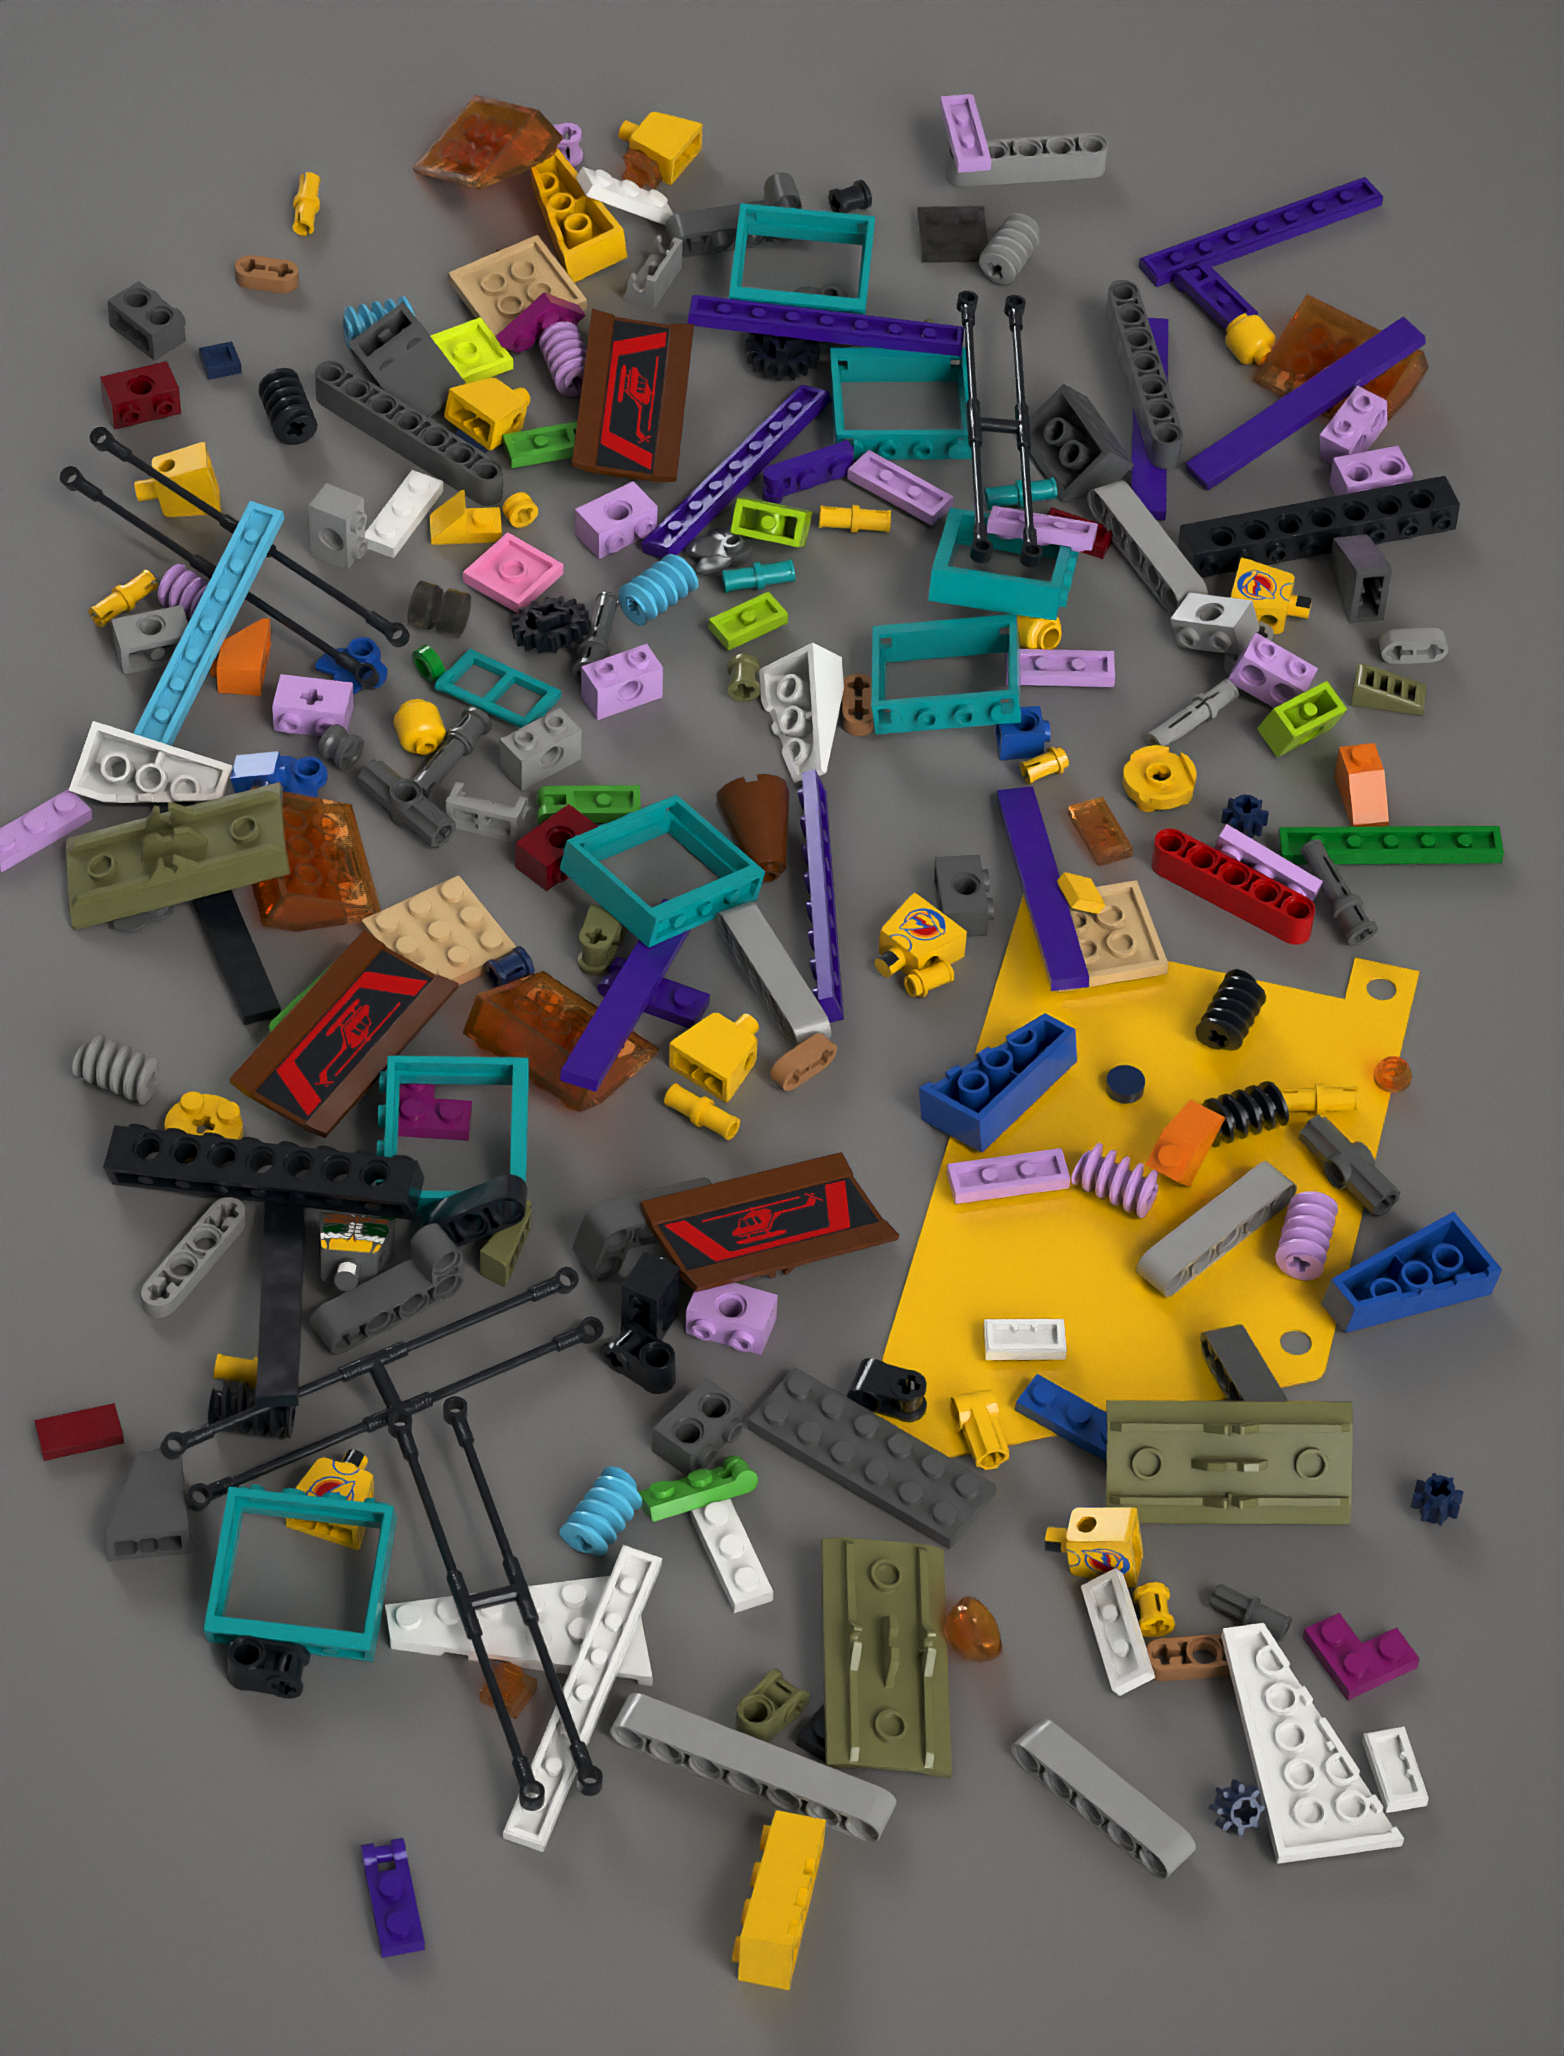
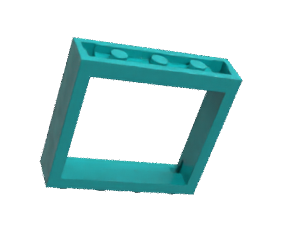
M740 203L729 299L866 315L875 216ZM748 234L862 245L857 298L742 287Z
M962 347L961 356L883 348H830L829 384L834 444L846 439H853L848 440L854 448L853 460H858L868 450L886 460L972 459L971 447L968 445L966 403L969 400L966 347ZM838 361H847V365H838ZM951 361H960L959 365H951ZM841 382H956L960 429L845 430Z
M950 507L932 566L928 601L1056 621L1059 607L1067 606L1068 594L1071 590L1079 552L1071 551V547L1056 544L1041 546L1043 549L1042 557L1057 559L1051 582L953 567L959 544L972 546L974 541L975 511ZM984 513V523L986 526L990 513ZM987 533L988 540L993 544L994 550L1021 554L1023 539L1014 538L1007 540L1001 539L995 534Z
M1017 614L872 626L871 707L875 735L1021 723L1020 640ZM1000 628H1009L1010 633L1000 634ZM880 638H891L892 643L882 644ZM1008 652V690L887 700V662ZM1001 699H1008L1009 702L1001 703Z
M677 794L662 801H656L650 806L630 812L619 819L607 824H601L595 829L568 839L560 865L561 871L648 948L715 919L718 912L749 901L754 902L758 900L765 871ZM669 833L720 878L651 908L602 865L600 861Z
M388 1055L387 1071H380L379 1093H386V1105L378 1106V1128H385V1140H377V1156L392 1157L398 1154L400 1084L512 1085L510 1174L516 1175L526 1182L529 1058ZM386 1179L376 1180V1186L381 1185ZM421 1191L416 1214H423L424 1209L431 1203L462 1191Z
M251 1484V1487H229L203 1630L208 1643L230 1645L236 1638L252 1636L258 1639L300 1644L310 1652V1655L374 1662L397 1524L394 1506L388 1505V1503L376 1502L375 1498H366L364 1502L348 1501L347 1497L336 1493H325L322 1497L306 1496L304 1491L293 1488L282 1489L280 1493L265 1491L264 1487L256 1484ZM251 1513L379 1528L380 1533L363 1633L226 1617L243 1514Z

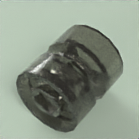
M420 580L410 599L407 614L408 624L431 630L435 626L437 633L459 638L468 622L471 609L470 593L449 588L444 593L439 585Z

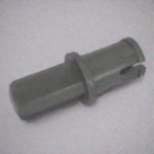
M1219 1584L1210 1597L1209 1604L1211 1607L1242 1621V1626L1264 1623L1271 1635L1280 1642L1284 1639L1291 1626L1292 1617L1261 1604L1260 1598L1257 1596L1251 1599L1223 1584Z

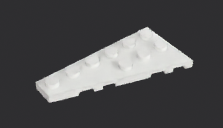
M610 1576L528 1586L539 1616L538 1625L556 1673H570ZM453 1596L385 1605L391 1649L438 1656L448 1652L468 1655V1660L479 1661L472 1641L466 1636ZM516 1601L475 1611L483 1631L481 1638L490 1659L507 1661V1666L544 1671L529 1627L523 1623ZM640 1617L616 1677L638 1680L639 1685L652 1686V1671L642 1618Z
M1258 1623L1223 1628L1221 1638L1262 1805L1266 1806L1264 1813L1277 1864L1402 1846L1403 1836L1397 1827L1393 1828L1383 1813V1805L1375 1794L1372 1795L1359 1776V1768L1327 1719H1322L1312 1703V1696L1305 1686L1302 1687L1292 1673L1289 1668L1290 1662L1265 1624Z

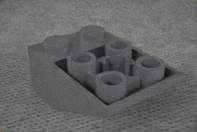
M404 302L348 343L381 389L428 418L446 405L450 388L466 384Z

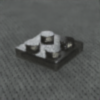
M984 206L917 207V226L922 263L979 262L980 254L988 244Z

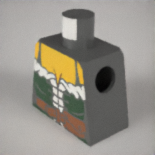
M320 1212L319 1258L321 1280L335 1283L336 1287L340 1290L351 1291L357 1285L385 1272L395 1251V1218Z

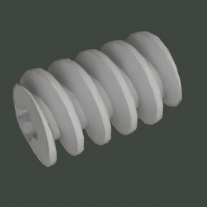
M1022 213L1011 214L1005 219L979 257V266L991 281L999 285H1009L1015 280L1023 266L1027 263V260L1039 246V227L1037 222L1030 216Z
M101 1034L96 1035L91 1042H84L79 1047L72 1061V1074L74 1077H84L90 1084L97 1083L100 1088L111 1089L116 1095L124 1094L128 1100H137L141 1105H146L151 1099L158 1081V1059L156 1057H150L144 1065V1052L137 1051L132 1059H130L132 1052L130 1046H123L117 1053V1041L110 1040L104 1047L105 1038Z

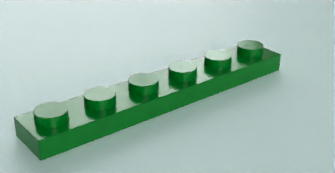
M1500 826L1279 827L1278 831L1280 856L1295 865H1308L1300 850H1303L1302 847L1306 843L1315 839L1321 840L1334 864L1502 863L1504 856Z

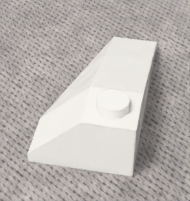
M811 643L759 670L761 703L764 710L768 711L773 720L772 730L781 740L783 745L782 755L794 784L798 786L802 785V772L816 769L818 775L821 776L827 771L844 691L842 657L815 643Z
M93 721L69 791L103 803L206 802L223 797L233 766Z

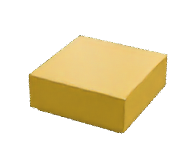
M1064 872L1057 880L1071 908L1099 914L1106 906L1091 878Z

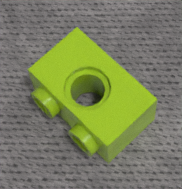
M740 497L736 501L730 533L794 547L806 546L813 511L748 497Z
M1325 681L1273 708L1257 730L1278 758L1330 731L1348 709L1329 682Z

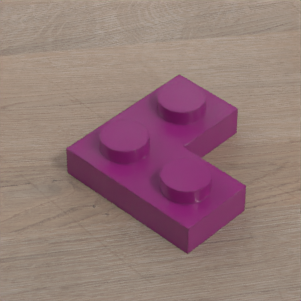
M543 292L496 336V339L503 348L521 353L532 347L535 339L551 324L570 322L577 326V323L586 315L579 305Z
M400 1084L398 1136L469 1141L472 1101L436 1099V1084Z
M1337 1613L1305 1628L1303 1633L1304 1641L1347 1701L1418 1668L1420 1658L1398 1628H1394L1367 1642L1361 1643L1342 1615Z

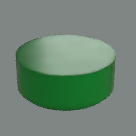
M424 644L413 651V663L425 680L434 682L445 672L440 657L430 646Z

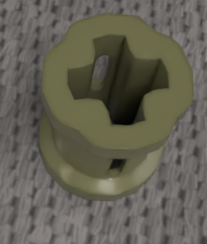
M737 654L731 657L727 663V670L731 675V681L727 686L728 695L731 699L738 702L755 700L760 694V685L756 680V674L760 670L758 659L748 654Z

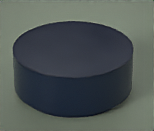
M1120 1065L1108 1073L1106 1091L1113 1100L1126 1104L1136 1102L1143 1096L1145 1077L1136 1067Z

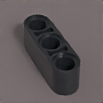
M502 1175L431 1203L423 1211L421 1228L436 1223L440 1225L457 1247H461L520 1223L525 1217L528 1191L526 1182L516 1175Z

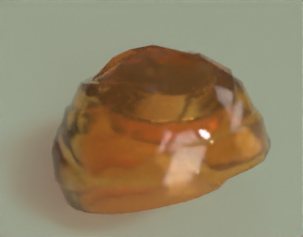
M966 1596L959 1600L947 1615L945 1634L948 1642L963 1659L978 1663L993 1661L1003 1651L1000 1630L994 1616L988 1608L974 1597Z

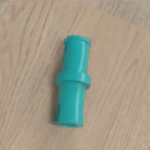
M1054 477L1031 481L1032 502L1057 499V485ZM1022 479L1015 480V484L984 488L985 502L988 510L992 509L993 506L1003 507L1018 504L1019 508L1024 507Z
M792 559L763 565L760 562H754L751 567L721 571L725 593L754 587L757 590H763L766 585L796 581Z

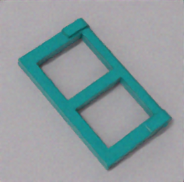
M469 649L449 670H446L435 684L436 691L443 694L446 693L519 728L543 717L562 697L561 690L472 649ZM473 664L502 677L483 698L454 685ZM514 683L543 696L524 717L495 704Z

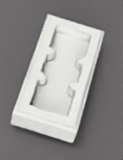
M984 1319L985 1360H1066L1064 1319Z
M1405 1727L1364 1733L1362 1743L1386 1813L1427 1806L1429 1797Z

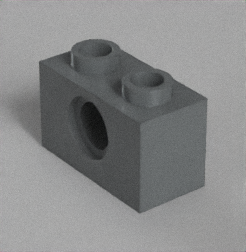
M980 855L935 857L933 886L937 909L965 929L967 937L987 936L988 920H994L993 898H987L986 892H989L990 889L988 869L982 870Z

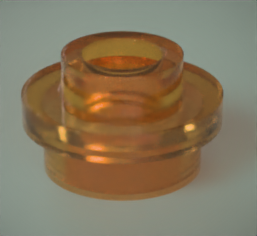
M1389 1056L1382 1059L1376 1065L1373 1079L1380 1089L1397 1093L1406 1090L1410 1086L1412 1072L1404 1059Z

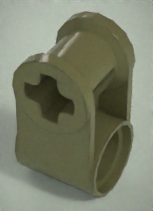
M591 904L589 906L585 922L579 932V943L582 948L578 955V966L583 972L590 975H600L608 971L627 932V928L601 905Z
M777 1668L772 1669L738 1703L735 1730L769 1743L781 1730L802 1714L810 1700V1693L805 1689L798 1690L783 1679V1673Z

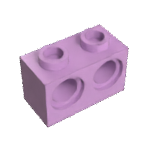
M1357 386L1320 434L1321 459L1332 464L1334 457L1366 452L1387 425V400Z
M1398 445L1334 457L1329 483L1335 495L1338 496L1412 482L1413 473Z
M1255 632L1239 655L1227 679L1233 682L1235 686L1275 708L1306 692L1318 668Z

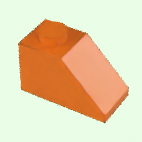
M262 618L224 640L219 656H216L211 666V677L217 678L218 693L262 695L272 644L269 618Z
M1375 743L1339 747L1334 778L1351 827L1388 826L1389 815L1385 774Z
M1190 1099L1162 1131L1146 1166L1190 1187L1226 1117Z

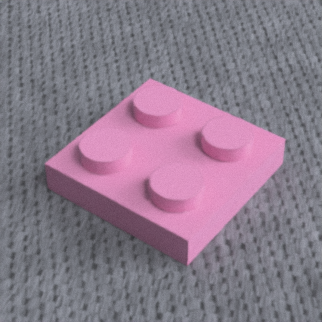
M507 532L463 571V582L520 614L519 608L528 607L531 601L538 598L563 575V564Z

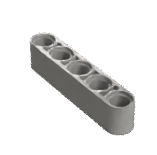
M1097 133L986 140L991 156V170L962 173L957 172L951 146H949L946 179L954 186L968 187L1096 178L1103 175L1106 169L1108 141L1104 136Z
M1120 480L1088 492L1087 502L1093 517L1098 523L1103 524L1108 531H1112V541L1169 614L1173 615L1189 592L1208 595L1203 579L1125 481Z
M749 901L716 913V925L723 942L789 1047L793 1049L817 1033H823L827 1038H831V1026L826 1013L755 902Z
M1267 1161L1261 1162L1145 1252L1137 1264L1136 1272L1166 1297L1172 1296L1289 1204L1291 1198L1294 1197L1297 1185Z
M1046 1718L1040 1719L1012 1745L1011 1751L1014 1759L1026 1772L1157 1878L1166 1879L1195 1852L1196 1844L1187 1830L1051 1720Z

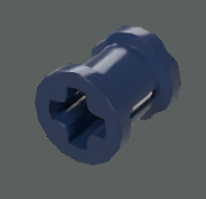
M521 946L513 948L511 954L497 961L490 959L484 964L487 978L498 992L505 991L508 984L523 977L525 979L533 977L535 972L530 956Z

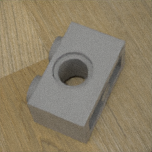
M326 483L308 505L311 556L349 570L357 559H361L364 556L368 546V541L365 539L367 515L364 514V498Z
M1190 592L1170 619L1178 647L1240 655L1255 632L1257 633L1260 629L1252 600Z
M182 605L111 619L113 645L123 675L168 665L188 625Z
M558 708L500 739V769L523 791L581 760L582 730L561 708Z

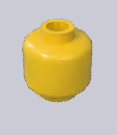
M1242 314L1227 326L1225 330L1227 332L1225 344L1243 365L1254 362L1257 365H1261L1273 355L1272 347L1275 344L1276 336L1260 316Z
M1017 615L1021 649L1053 650L1057 647L1062 637L1061 622L1058 616L1055 621Z
M412 699L402 704L394 716L393 725L402 748L407 752L427 755L434 752L443 742L446 730L439 710L433 703L422 699Z

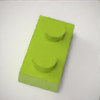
M768 591L709 618L708 629L729 651L787 624L788 612Z

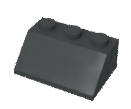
M1065 384L1029 418L1031 449L1029 452L1047 479L1050 477L1055 478L1057 494L1066 503L1087 497L1088 492L1092 489L1119 481L1134 466L1088 397Z

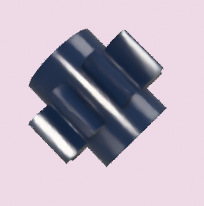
M1244 794L1235 799H1228V806L1222 811L1221 823L1228 824L1249 838H1253L1255 835L1260 837L1263 826L1267 825L1269 812L1261 810L1262 800Z
M1432 1473V1476L1426 1482L1417 1480L1411 1508L1419 1509L1422 1522L1426 1520L1427 1522L1442 1526L1448 1517L1458 1518L1459 1505L1462 1502L1464 1493L1462 1490H1455L1454 1478Z
M1232 1779L1231 1787L1224 1789L1216 1788L1217 1796L1215 1802L1209 1805V1809L1220 1815L1215 1822L1216 1826L1224 1831L1230 1827L1231 1831L1238 1836L1243 1835L1244 1828L1259 1827L1257 1821L1260 1813L1266 1810V1806L1255 1800L1260 1793L1257 1788L1252 1785L1245 1788L1243 1783L1236 1779Z

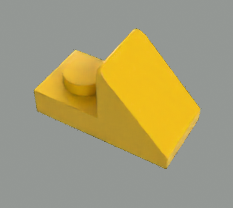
M465 490L459 491L430 514L431 545L496 543L502 538L500 507L466 508Z

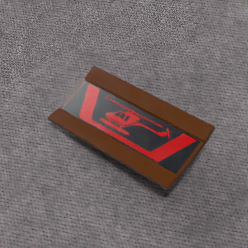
M592 308L571 466L590 473L657 483L676 482L694 324L672 323L667 325L620 318Z
M363 930L230 1077V1083L249 1098L312 1134L326 1138L378 1080L380 1071L387 1069L388 1055H400L458 989L459 983L441 975L433 974L389 949L380 940L366 930Z
M842 1152L641 1201L639 1206L648 1227L671 1262L680 1267V1275L695 1292L768 1274L770 1278H774L776 1276L775 1272L782 1270L784 1275H787L796 1266L897 1241L899 1238L896 1230L886 1220H883L853 1177V1172Z

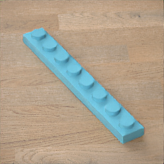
M249 501L133 734L172 746L285 519L283 511Z

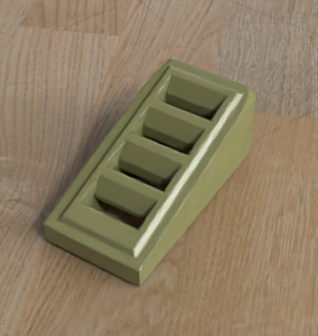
M1357 663L1351 706L1423 716L1427 685L1374 666ZM1394 692H1399L1401 694L1400 696L1395 695ZM1408 694L1415 695V700L1407 699Z
M526 1201L525 1217L520 1223L494 1233L480 1250V1275L502 1287H505L509 1282L531 1229V1201Z

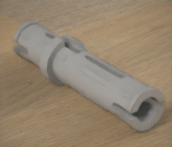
M1224 679L1207 693L1196 695L1190 705L1153 731L1146 734L1147 737H1145L1146 744L1148 746H1170L1202 722L1213 720L1220 709L1238 698V689L1233 682Z

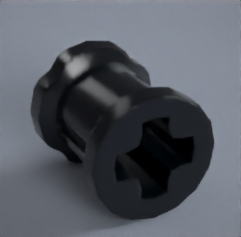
M862 179L854 181L853 186L839 190L835 188L829 191L828 199L833 212L847 214V212L860 207L867 209L872 206L870 189Z

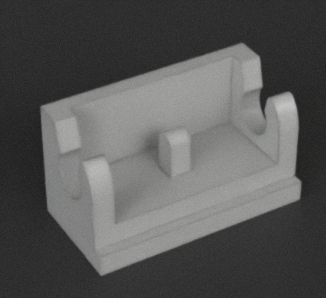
M656 236L652 242V253L637 275L632 273L627 279L623 300L655 309L682 268L683 240L674 237L669 247L670 250H665L661 246V236Z
M457 781L454 784L450 796L446 800V815L455 821L456 829L513 843L519 840L529 816V807H525L528 798L520 796L516 806L512 807L490 800L466 796V792H462L464 783Z

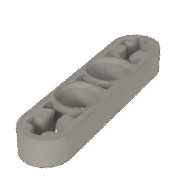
M224 1197L214 1202L148 1278L141 1288V1302L145 1313L155 1318H163L172 1314L246 1227V1209L240 1200L233 1197ZM221 1216L227 1217L223 1223L221 1220ZM202 1238H210L216 1242L215 1246L210 1249H200L195 1246V1243ZM178 1265H188L193 1268V1271L186 1276H177L171 1272ZM165 1291H166V1299H164V1298L161 1297V1296L164 1294ZM152 1296L157 1297L158 1299L154 1301L152 1300Z

